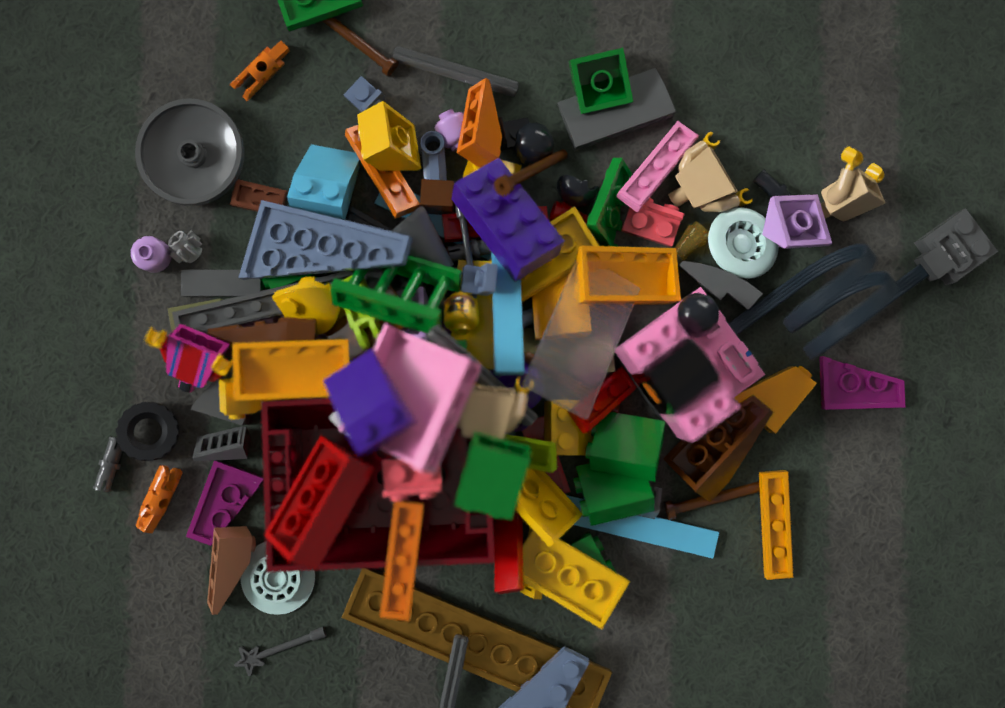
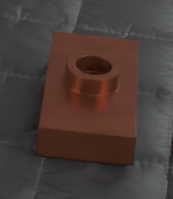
M237 179L230 205L258 212L261 200L286 206L288 191Z

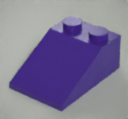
M373 349L323 380L342 427L358 454H371L417 424V421Z

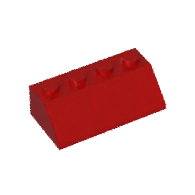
M320 436L264 536L290 562L317 570L375 468L358 455L328 438Z

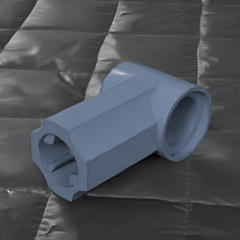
M436 131L426 132L420 142L424 179L447 180L444 139ZM432 141L440 143V147L436 151L427 150V145Z

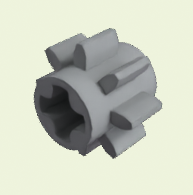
M192 230L188 234L183 231L176 232L168 241L169 251L171 252L169 256L178 263H181L183 260L188 263L194 262L202 253V248L200 247L202 245L200 242L201 238Z

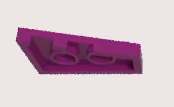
M819 356L821 409L905 407L904 380Z
M214 460L186 537L211 546L213 544L214 528L228 527L262 485L264 477L225 462Z

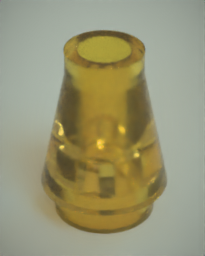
M697 221L687 226L675 246L677 255L683 261L708 243L709 231Z

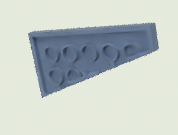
M261 200L239 278L250 280L405 266L413 238Z
M564 646L541 667V670L530 681L527 680L513 697L510 696L498 708H565L589 664V658Z

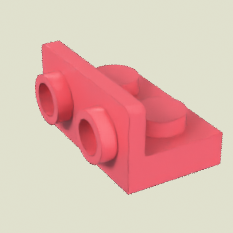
M649 198L638 213L629 207L621 231L672 247L684 213L679 212V208L674 205L664 204V206L655 204L654 200Z
M402 459L382 461L385 488L383 497L391 496V501L407 500L409 494L418 493L420 498L436 497L437 492L443 489L441 462L436 473L432 474L420 471Z

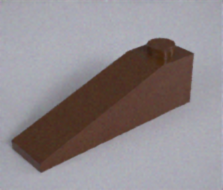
M285 317L279 318L278 323L266 324L264 321H258L251 327L243 328L240 325H231L207 330V335L230 344L224 355L233 358V343L318 340L316 319Z
M754 395L739 403L738 409L693 442L680 440L664 458L698 494L709 502L729 483L773 414V411Z

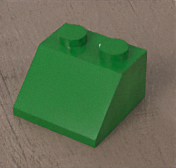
M624 48L568 61L581 114L633 102Z

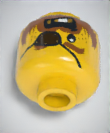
M453 293L444 302L445 326L458 335L470 333V330L475 329L479 325L478 301L470 293Z

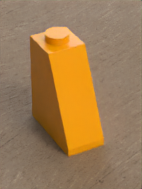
M792 366L750 385L735 396L734 400L739 404L752 395L758 398L773 411L764 429L769 433H777L817 383L811 379L812 374L802 366Z

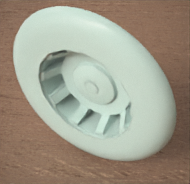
M732 208L719 214L714 219L709 230L708 243L714 260L724 271L732 273L739 278H756L765 274L773 266L778 255V244L762 235L766 218L760 213L748 208Z
M263 542L256 546L254 552H251L250 563L240 578L241 586L248 601L260 611L274 615L286 614L298 609L307 601L314 587L315 571L266 572V542ZM293 575H296V581H293ZM290 586L294 587L292 592L288 590Z

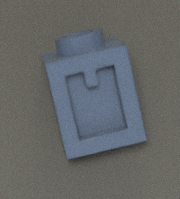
M362 76L344 94V97L360 112L385 100L383 92L379 89L376 90Z
M486 263L481 267L465 265L462 273L461 292L484 296L494 293L498 264Z

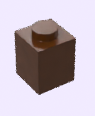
M422 179L420 206L422 205L428 214H452V207H455V203L451 199L454 181Z

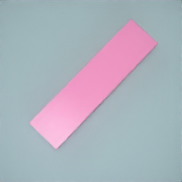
M677 121L621 188L616 197L638 213L680 162L686 150L691 148L697 141L699 135Z

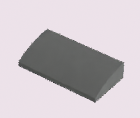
M656 68L629 77L633 102L581 114L576 96L557 102L574 151L674 116L675 108Z

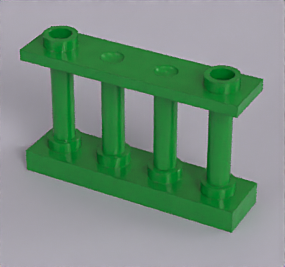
M408 255L405 266L377 268L385 272L373 290L359 286L369 269L355 270L348 282L335 278L330 286L332 304L427 334L433 326L439 325L441 327V310H438V307L446 291L460 292L461 270ZM396 274L411 278L401 297L385 294ZM421 282L436 286L427 305L411 301Z

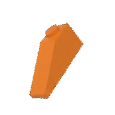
M487 78L468 89L457 148L459 155L479 168L499 158L501 153L502 134L491 83Z

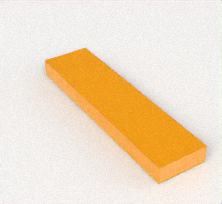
M788 471L759 472L764 578L767 580L793 578Z

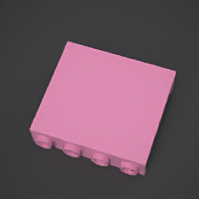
M385 324L377 337L374 352L417 421V424L381 446L380 449L412 464V467L420 471L435 474L482 365L467 357L448 351ZM341 424L339 431L346 433Z

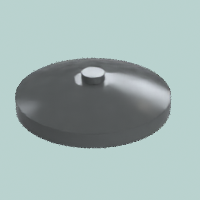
M191 98L175 100L155 110L142 125L135 147L136 164L142 179L148 187L160 197L183 206L204 205L217 200L233 187L242 171L245 156L243 139L235 122L216 105L204 100Z

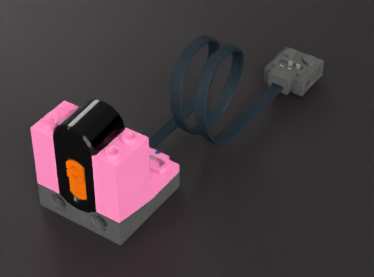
M965 208L955 212L914 242L923 254L913 260L917 267L896 282L888 272H870L876 264L877 256L867 244L851 245L837 250L809 265L730 323L726 322V318L719 310V319L716 326L704 337L694 338L687 336L677 322V308L681 302L679 301L614 348L613 356L620 366L625 369L657 417L665 421V428L673 438L693 442L738 409L739 405L734 400V397L765 375L759 367L757 360L737 335L819 276L844 263L859 259L784 319L783 324L790 333L798 331L845 298L874 286L882 285V287L869 299L803 348V351L810 360L817 358L925 278L929 282L940 278L945 285L956 283L997 253L998 250ZM701 287L690 293H701L706 295V293Z

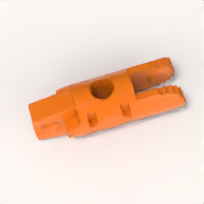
M282 41L272 49L267 46L230 85L236 89L249 77L255 80L244 92L243 98L248 101L285 64L281 59L289 52V48ZM260 66L267 67L263 72L258 70Z
M165 465L158 467L141 505L136 527L142 532L152 534L162 516H164L182 476L181 469L172 468V470H169L168 466Z

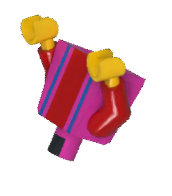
M181 323L169 336H167V331L162 330L159 333L151 327L145 338V342L148 345L160 349L163 360L166 363L167 374L180 380L178 387L183 392L190 393L195 390V387L204 388L208 382L218 381L230 372L233 365L232 360L229 361L223 358L229 348V343Z

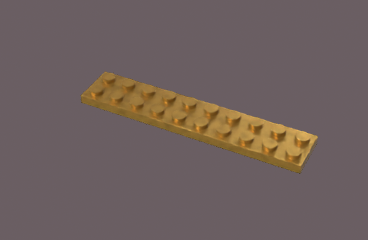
M362 568L341 617L449 663L454 636L456 634L465 635L469 641L463 669L516 692L521 689V686L527 680L530 681L541 670V667L561 650V648L416 587L413 590L409 621L380 617L385 574L371 568ZM589 661L565 708H598L612 671Z

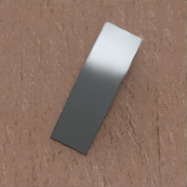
M681 261L678 265L715 298L721 300L728 294L744 309L749 310L763 294L745 280L717 267Z

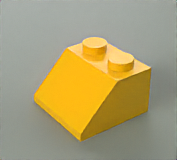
M384 101L357 114L358 133L362 146L361 155L366 163L371 164L380 171H417L421 169L415 126L412 122Z
M580 400L544 401V441L556 443V455H586L588 442L593 443L594 436H591V430L582 434L567 413Z

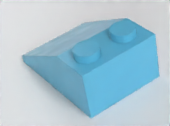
M310 145L294 173L287 196L289 206L345 220L361 165L357 154L350 151Z

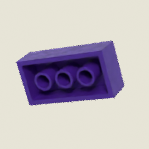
M497 158L455 182L451 199L514 282H517L557 257L565 241L520 184L516 185L514 191L507 196H501L495 191L494 181L496 178L502 175H512L501 159Z

